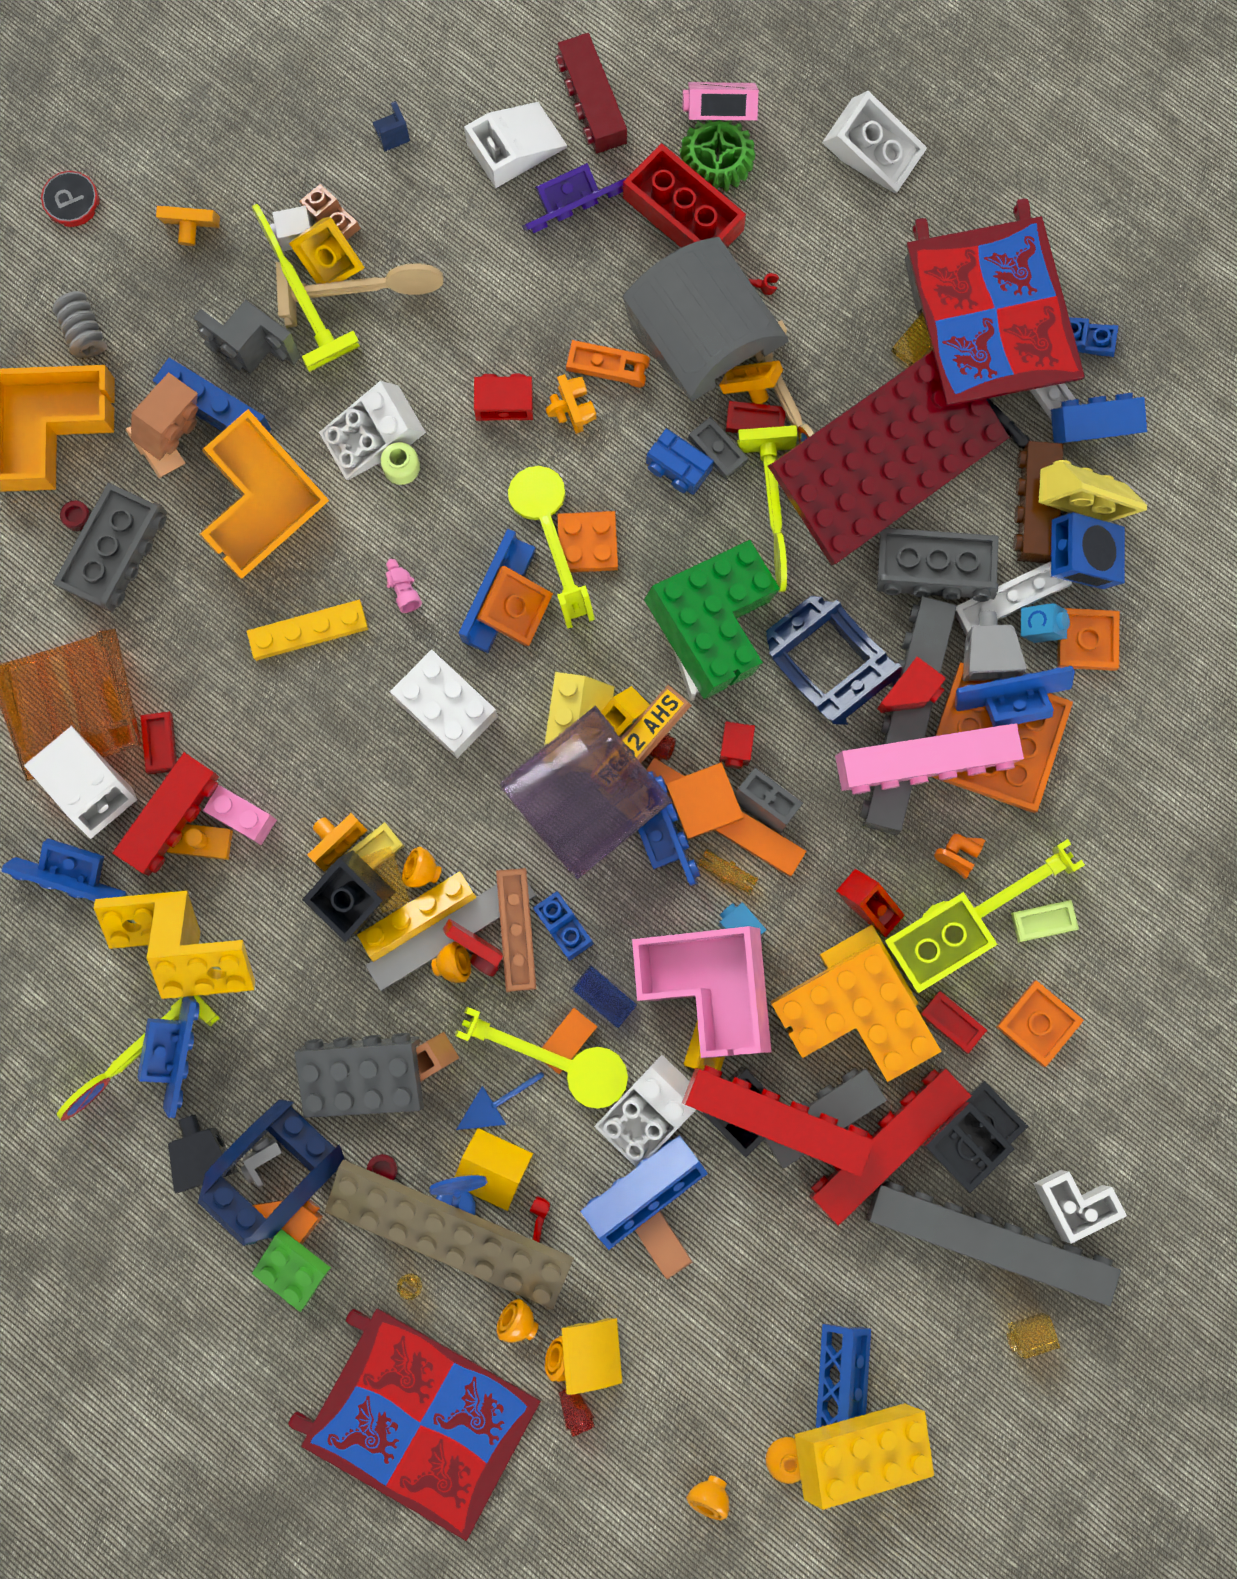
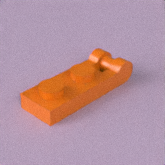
M572 340L566 371L624 382L633 387L641 388L645 385L646 376L644 372L649 367L650 357L640 353ZM626 364L633 365V371L625 370Z

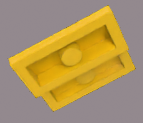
M606 1318L592 1323H578L561 1328L566 1393L568 1395L599 1390L622 1383L617 1318Z

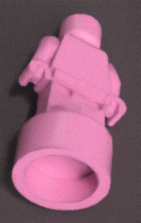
M389 559L386 563L389 570L386 572L387 587L394 588L397 594L396 603L402 613H409L418 609L422 601L417 591L413 590L411 586L414 578L410 577L406 569L399 567L395 559Z

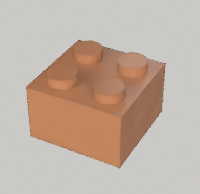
M168 372L132 412L131 440L159 461L166 453L172 454L179 444V438L184 433L188 435L196 426L197 420L195 417L198 411V393Z

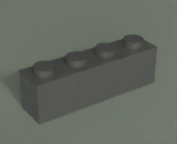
M855 1067L841 1076L844 1082L834 1088L829 1084L815 1093L818 1099L809 1105L806 1101L800 1104L809 1107L808 1114L819 1118L821 1113L838 1119L837 1126L845 1129L886 1102L887 1099L868 1070L862 1069L858 1071ZM764 1139L781 1168H786L805 1155L770 1139Z

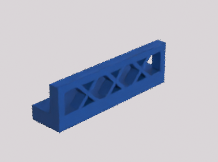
M507 529L459 631L462 643L489 653L498 631L476 618L500 566H506L524 577L536 552V547L518 540L515 531Z
M822 1324L816 1428L866 1414L871 1328H848L832 1324ZM832 1332L843 1334L842 1349L838 1353L832 1346ZM834 1365H836L840 1372V1381L836 1385L830 1379V1369ZM832 1397L838 1405V1414L834 1418H832L827 1410L828 1401Z

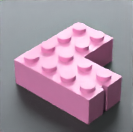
M747 926L632 939L637 1001H660L696 997L701 1058L771 1052L760 928Z

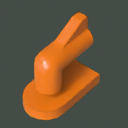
M953 834L945 849H937L934 857L940 863L958 872L966 880L974 864L957 854L959 850H962L977 858L986 840L982 838H966L961 834Z

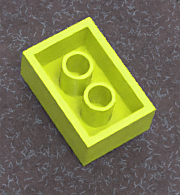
M964 892L885 940L918 993L998 945Z

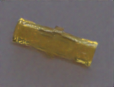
M706 849L703 857L713 863L711 864L701 858L697 866L721 878V882L726 883L727 881L750 895L754 887L746 884L743 880L755 886L759 878L736 867L734 861L731 860L729 863Z

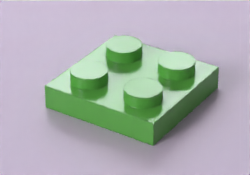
M281 1229L271 1241L252 1275L301 1312L331 1267Z

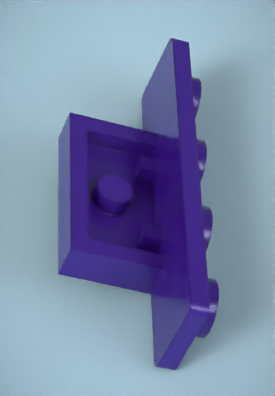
M586 163L536 186V191L546 215L522 225L523 230L531 229L533 233L547 228L548 224L546 221L554 217L557 218L558 222L574 215L572 209L580 205L585 210L598 204L597 198L606 193L608 198L622 193L623 182L626 178L598 190L589 165Z

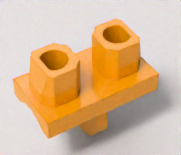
M565 374L557 377L562 400H559L557 394L551 395L549 398L552 404L546 408V413L548 417H557L559 423H564L567 421L565 415L567 412L575 434L584 431V424L597 419L596 411L591 401L578 406L576 404V398L587 395V388L583 377L567 380Z

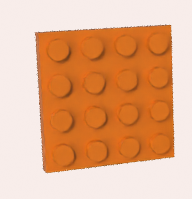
M960 662L935 736L993 727L985 706L957 711L955 708V697L958 688L992 682L994 680L963 681L964 663ZM1049 693L1047 695L1054 709L1053 717L1017 724L1024 759L1015 762V768L996 771V766L985 768L986 773L968 776L967 771L957 772L956 778L941 781L1032 813L1038 812L1073 701ZM932 776V778L939 780V776Z

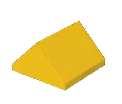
M331 217L322 218L289 243L316 284L344 281L365 268Z
M477 1128L461 1158L455 1177L469 1175L485 1176L487 1184L481 1188L469 1191V1193L508 1211L534 1153Z

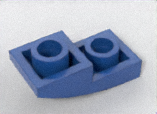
M1069 317L1078 352L1114 357L1118 325L1089 324L1088 318Z
M558 891L533 907L569 961L594 944Z

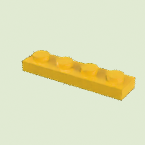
M359 599L247 630L253 658L257 661L366 631L369 628L362 602Z
M459 871L357 934L368 956L374 962L476 899V896Z

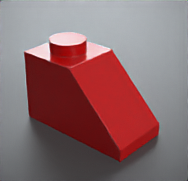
M917 656L880 703L877 710L884 713L924 708L929 700L935 703L945 690L941 687V684L946 677Z
M854 869L836 890L839 896L855 913L869 925H873L874 929L885 938L905 916L879 882L857 869Z

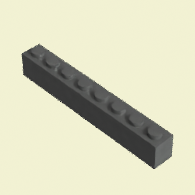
M923 596L918 605H912L908 621L913 622L911 633L906 631L903 639L902 649H905L906 653L904 660L899 659L898 661L902 666L899 679L917 656L936 671L941 672L957 605ZM929 700L924 708L892 711L890 716L885 715L881 727V732L885 733L883 744L924 738L933 703ZM910 780L899 782V787L881 790V785L871 786L869 801H863L859 817L864 818L862 826L898 835L902 831L913 786L910 785Z
M886 1181L885 1186L880 1185L874 1191L866 1216V1220L1111 1307L1121 1269L1112 1267L1113 1260L1097 1254H1094L1093 1260L1081 1256L1083 1249L1066 1243L1063 1249L1052 1246V1238L1037 1233L1034 1234L1033 1238L1022 1235L1023 1228L1006 1222L1004 1228L992 1224L994 1218L975 1212L974 1218L962 1214L964 1208L949 1202H945L944 1207L933 1204L934 1197L916 1191L913 1197L903 1193L904 1186L890 1181Z

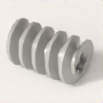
M72 291L62 295L55 301L53 312L57 316V322L61 326V331L65 336V341L69 346L71 354L77 358H91L103 353L107 349V343L102 340L103 334L101 331H98V323L93 321L95 315L90 311L91 306L86 301L87 296L85 293Z

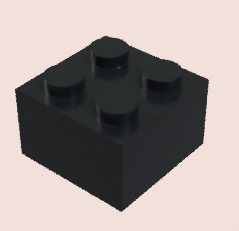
M352 850L339 857L302 900L346 942L360 933L396 892Z

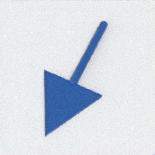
M539 1072L494 1102H492L482 1086L456 1130L507 1125L497 1107L543 1078L544 1073Z

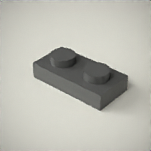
M711 416L689 434L688 439L699 451L714 460L713 466L726 480L748 462V457Z

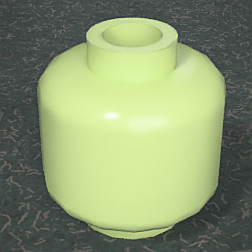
M403 442L390 444L383 450L381 455V467L386 478L392 483L406 485L413 482L420 471L419 458L415 449L409 444Z

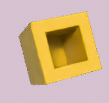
M630 686L614 696L598 717L619 737L630 729L650 705Z

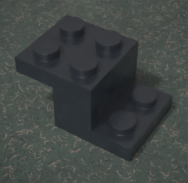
M982 1081L970 1093L971 1097L941 1125L942 1128L924 1145L968 1193H971L1015 1150L1010 1144L1029 1127L985 1081Z

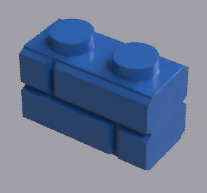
M667 428L646 455V464L649 465L648 469L657 477L664 475L672 481L671 484L676 490L684 494L687 491L694 495L712 471L714 464L713 459Z

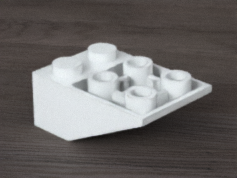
M539 102L490 112L464 126L467 145L495 188L567 148V144Z
M379 381L319 432L346 480L381 463V455L388 445L396 442L411 445L426 433L399 385Z
M72 726L24 765L64 813L90 839L137 801L133 788Z
M661 1055L594 1127L636 1167L642 1160L650 1158L697 1110L682 1104L690 1081Z

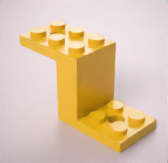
M188 891L95 899L94 911L109 949L148 945L147 961L161 999L237 993L255 989V978L243 940L199 944L201 931ZM126 920H134L136 923H130ZM212 967H220L221 970L213 969Z

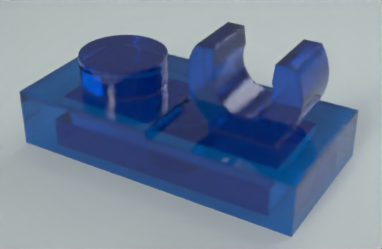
M591 965L571 988L616 1028L621 1026L637 1006L636 1003Z

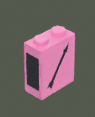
M688 82V90H683V112H688L689 120H757L759 90L755 83Z

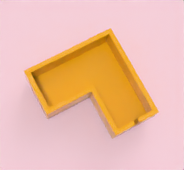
M106 365L0 369V492L56 490L57 435L114 433L115 408L111 403H115V378Z
M249 409L202 449L203 453L242 496L204 528L199 535L216 554L221 552L225 554L221 559L240 579L246 576L329 501Z
M878 942L870 944L770 1001L785 1028L792 1027L787 1032L802 1058L855 1028L887 1082L942 1052Z

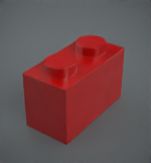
M516 373L510 375V377H498L495 374H483L481 377H474V413L476 421L533 420L532 376Z

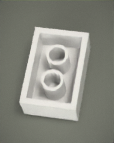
M432 649L390 691L394 700L457 759L498 718L496 709Z

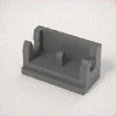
M756 767L735 793L739 806L778 834L782 833L803 804V802Z

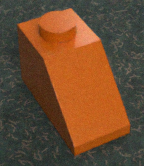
M309 1199L285 1224L282 1230L302 1245L323 1217L317 1212L320 1207ZM283 1200L254 1204L252 1206L267 1219Z

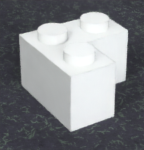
M1059 1170L1033 1183L1061 1240L1072 1244L1127 1216L1111 1186L1101 1185L1081 1195L1069 1171Z

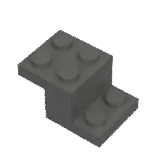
M246 299L224 325L202 309L193 317L199 327L198 333L205 339L204 344L213 353L218 354L221 352L227 357L226 361L238 371L242 368L251 374L269 352L283 362L286 359L293 365L301 357L291 333Z

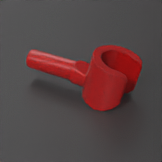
M769 273L763 280H748L753 287L761 288L765 295H772L778 287L770 286L767 282L777 283L779 277L777 274Z
M537 1196L529 1212L538 1216L535 1221L532 1240L540 1243L542 1226L550 1209V1203Z

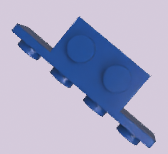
M1073 666L1058 667L1048 671L1027 673L1022 676L997 679L977 685H967L956 690L955 708L957 711L985 706L993 727L1053 717L1054 709L1047 694L1071 689L1075 670Z
M650 771L646 774L660 809L641 828L637 826L651 865L655 870L680 860L690 886L698 885L697 877L701 876L696 861L694 859L689 860L685 849L690 848L685 833L683 831L678 832L675 821L679 820L674 805L672 803L667 804L664 793H667L668 790L662 776L657 777L653 771Z
M49 838L42 844L39 864L14 857L2 865L1 871L10 874L16 880H29L38 883L45 889L61 890L67 892L73 898H86L95 901V899L126 896V891L99 883L104 861L103 855Z
M194 996L183 997L179 1020L151 1018L147 1020L137 1078L141 1082L167 1083L163 1109L168 1118H175L177 1108L180 1109L183 1103L181 1084L182 1079H186L188 1075L187 1052L192 1049L194 1044V1033L191 1031L193 1021H196L199 1016V1003Z

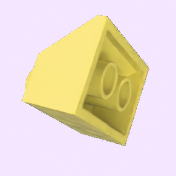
M1067 460L1055 461L1053 465L1044 467L1040 471L1039 503L1106 522L1147 510V504L1126 483L1114 480L1113 476L1094 473L1090 468H1080L1071 465V462Z
M555 672L542 757L544 766L592 772L605 757L609 727L598 715L613 698L614 686L587 676Z

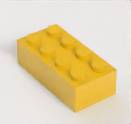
M905 1403L795 1434L803 1498L822 1510L934 1476L925 1411Z

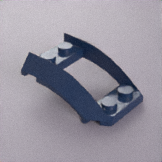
M811 595L766 630L769 655L801 694L832 724L848 725L846 718L888 684L894 687L902 671V666L899 663L893 662L887 656L886 652L856 624L838 600L834 602L824 601L823 597ZM829 621L865 663L828 693L824 694L802 672L787 653Z
M279 1099L220 1156L204 1175L198 1204L243 1246L257 1243V1241L263 1239H273L298 1210L338 1170L341 1162L345 1160L340 1144L334 1147L292 1108L294 1104L292 1101ZM269 1132L310 1173L266 1219L223 1177Z

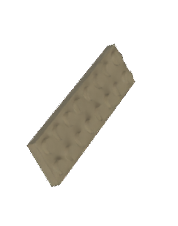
M343 1160L338 1167L325 1209L327 1214L552 1310L574 1259L570 1255L346 1160Z

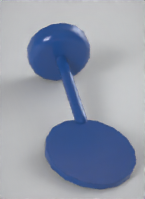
M469 1175L446 1179L431 1185L429 1192L432 1195H437L436 1199L475 1215L476 1203L469 1191L485 1186L487 1178L480 1175Z

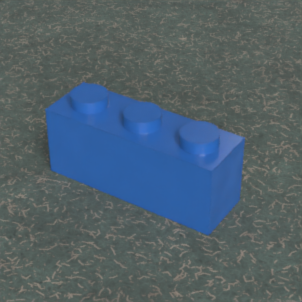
M1133 392L1117 394L1113 401H1106V396L1088 398V404L1079 405V399L1062 401L1061 407L1051 409L1054 443H1068L1147 432L1145 398H1133Z

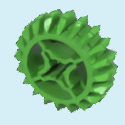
M705 120V124L697 121L695 129L689 127L687 136L682 139V147L679 154L681 160L717 190L719 187H723L727 193L730 184L737 188L740 185V180L746 181L748 178V172L752 171L753 161L755 160L754 142L749 139V130L742 131L741 122L733 126L732 120H727V122H722V120L714 122L712 120ZM716 148L719 149V161H716Z

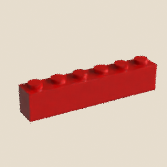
M705 1065L703 1070L695 1068L682 1104L861 1177L874 1143L873 1140L866 1138L868 1131L853 1125H849L848 1130L837 1126L838 1119L824 1113H821L819 1118L808 1114L809 1107L792 1101L790 1106L779 1102L780 1095L763 1089L761 1094L750 1090L751 1083L734 1077L732 1082L722 1079L723 1072Z
M934 1068L927 1073L921 1080L924 1085L916 1093L913 1090L909 1091L899 1101L902 1106L894 1114L889 1111L877 1122L880 1128L872 1135L867 1132L866 1138L873 1140L874 1143L861 1177L833 1166L836 1170L828 1178L823 1175L811 1186L814 1192L809 1197L834 1224L839 1226L971 1097L970 1093L946 1068L938 1071Z

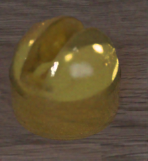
M411 1273L403 1275L397 1283L398 1294L405 1300L417 1298L422 1291L420 1278ZM404 1281L417 1289L415 1294L402 1287Z

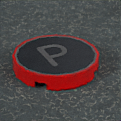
M76 171L60 172L51 177L43 187L41 195L43 209L50 219L55 223L64 224L66 227L80 226L91 220L100 202L98 190L91 179Z

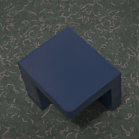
M396 101L391 102L392 115L372 122L384 152L410 142L406 122Z

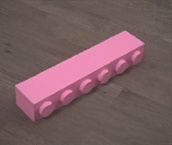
M1017 723L846 750L835 755L842 791L852 790V795L870 792V787L881 785V790L899 787V782L910 780V785L929 782L928 777L939 776V780L952 779L957 777V772L967 771L968 776L986 773L985 768L996 766V771L1015 768V762L1024 759Z

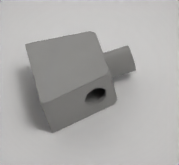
M995 611L979 613L980 626L971 627L965 639L963 681L997 680L1022 676L1026 670V663L1014 626L998 625Z

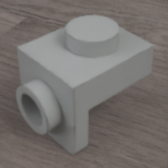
M267 1137L259 1140L251 1148L253 1151L243 1156L244 1166L240 1168L249 1184L254 1181L258 1188L264 1185V1180L257 1167L282 1153V1147L275 1138L270 1141Z

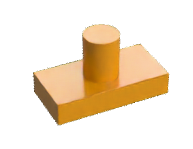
M157 206L156 217L161 222L179 225L178 244L195 246L196 226L220 227V216L214 210Z
M779 360L735 366L726 372L719 386L723 394L748 391L753 403L762 404L769 398L766 389L774 388L783 368Z
M352 813L337 827L326 817H323L313 826V830L322 841L307 856L325 872L368 830Z
M186 824L181 830L183 836L174 848L170 847L167 850L170 854L229 860L233 830Z

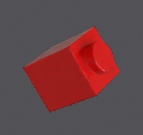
M725 722L719 762H725L726 767L742 769L743 765H749L755 725Z

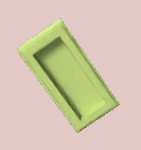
M1072 900L1011 913L1018 943L1079 930Z

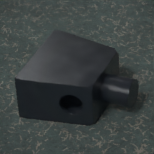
M196 1114L178 1120L183 1138L168 1143L175 1193L184 1192L203 1185L205 1173L227 1150L216 1128L201 1131ZM236 1165L224 1177L237 1173Z

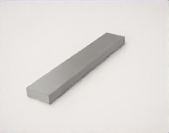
M528 883V894L530 901L531 899L536 897V894L534 893V891ZM497 884L378 960L366 964V968L380 991L386 990L431 962L432 959L437 958L441 949L454 941L447 937L443 930L449 918L474 934L499 920Z

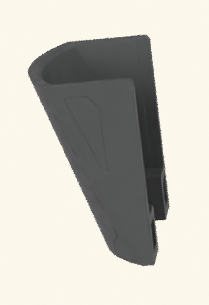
M720 237L697 241L669 254L640 276L622 296L632 332L692 402L715 388L716 378L756 353L761 352L765 357L789 342L787 335Z

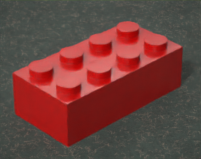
M662 143L623 182V199L681 248L697 241L720 237L726 248H728L744 231L746 213Z

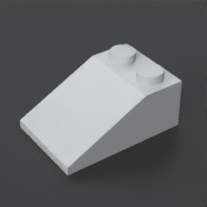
M869 91L851 99L822 142L842 162L893 193L899 191L927 149Z

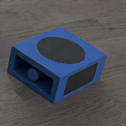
M1074 512L1052 519L1051 577L1099 589H1106L1125 583V527Z

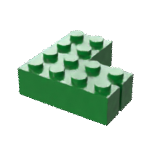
M748 540L653 585L644 601L702 698L706 699L726 689L728 685L732 686L752 676L763 663L738 623L737 618L768 604L780 590V587L751 540Z

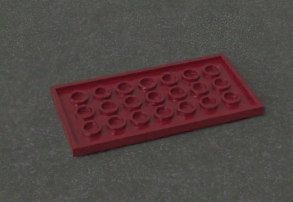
M932 350L769 464L768 468L829 563L834 565L1010 437L986 399L946 406Z

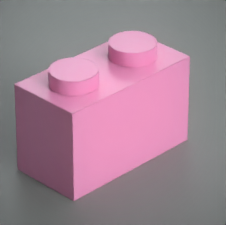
M218 785L203 809L211 817L260 845L263 844L277 821L267 812Z

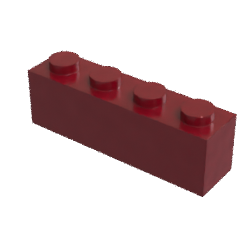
M589 32L558 42V55L554 56L559 73L564 72L566 77L564 85L568 96H573L575 100L573 107L578 121L583 120L585 126L583 134L587 145L592 144L595 154L627 144V127Z

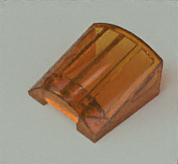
M116 629L98 631L96 635L0 663V708L26 781L35 778L24 765L70 726L102 757L142 746Z

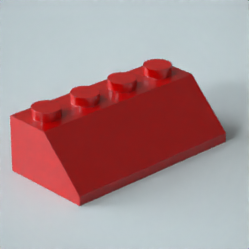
M183 752L112 854L147 876H150L152 872H158L165 862L163 856L170 847L174 848L183 836L181 830L187 822H193L201 810L199 807L205 796L209 798L218 787L217 779L219 776Z

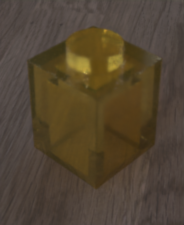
M1045 1313L1008 1324L1010 1333L1006 1334L1009 1346L1013 1353L1017 1352L1023 1359L1061 1348L1051 1317Z

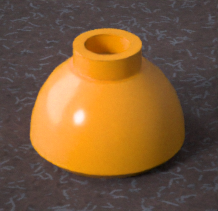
M419 846L411 851L405 862L402 872L403 883L407 887H422L430 882L435 884L441 875V867L436 865L434 857L428 850Z
M455 941L444 946L439 952L438 957L432 959L433 973L453 983L466 982L471 974L470 957L466 948Z
M518 1298L511 1301L504 1308L497 1323L498 1339L514 1343L520 1342L523 1339L532 1340L538 1331V1323L534 1321L532 1310L526 1302Z
M558 1336L552 1341L545 1357L547 1377L549 1380L556 1382L566 1381L562 1336Z
M792 1437L777 1439L770 1445L766 1453V1466L769 1473L777 1481L784 1484H793L801 1480L796 1441Z
M710 1475L707 1481L698 1483L689 1491L686 1497L688 1504L709 1518L715 1520L726 1519L730 1506L729 1497L725 1491L727 1483L716 1476Z

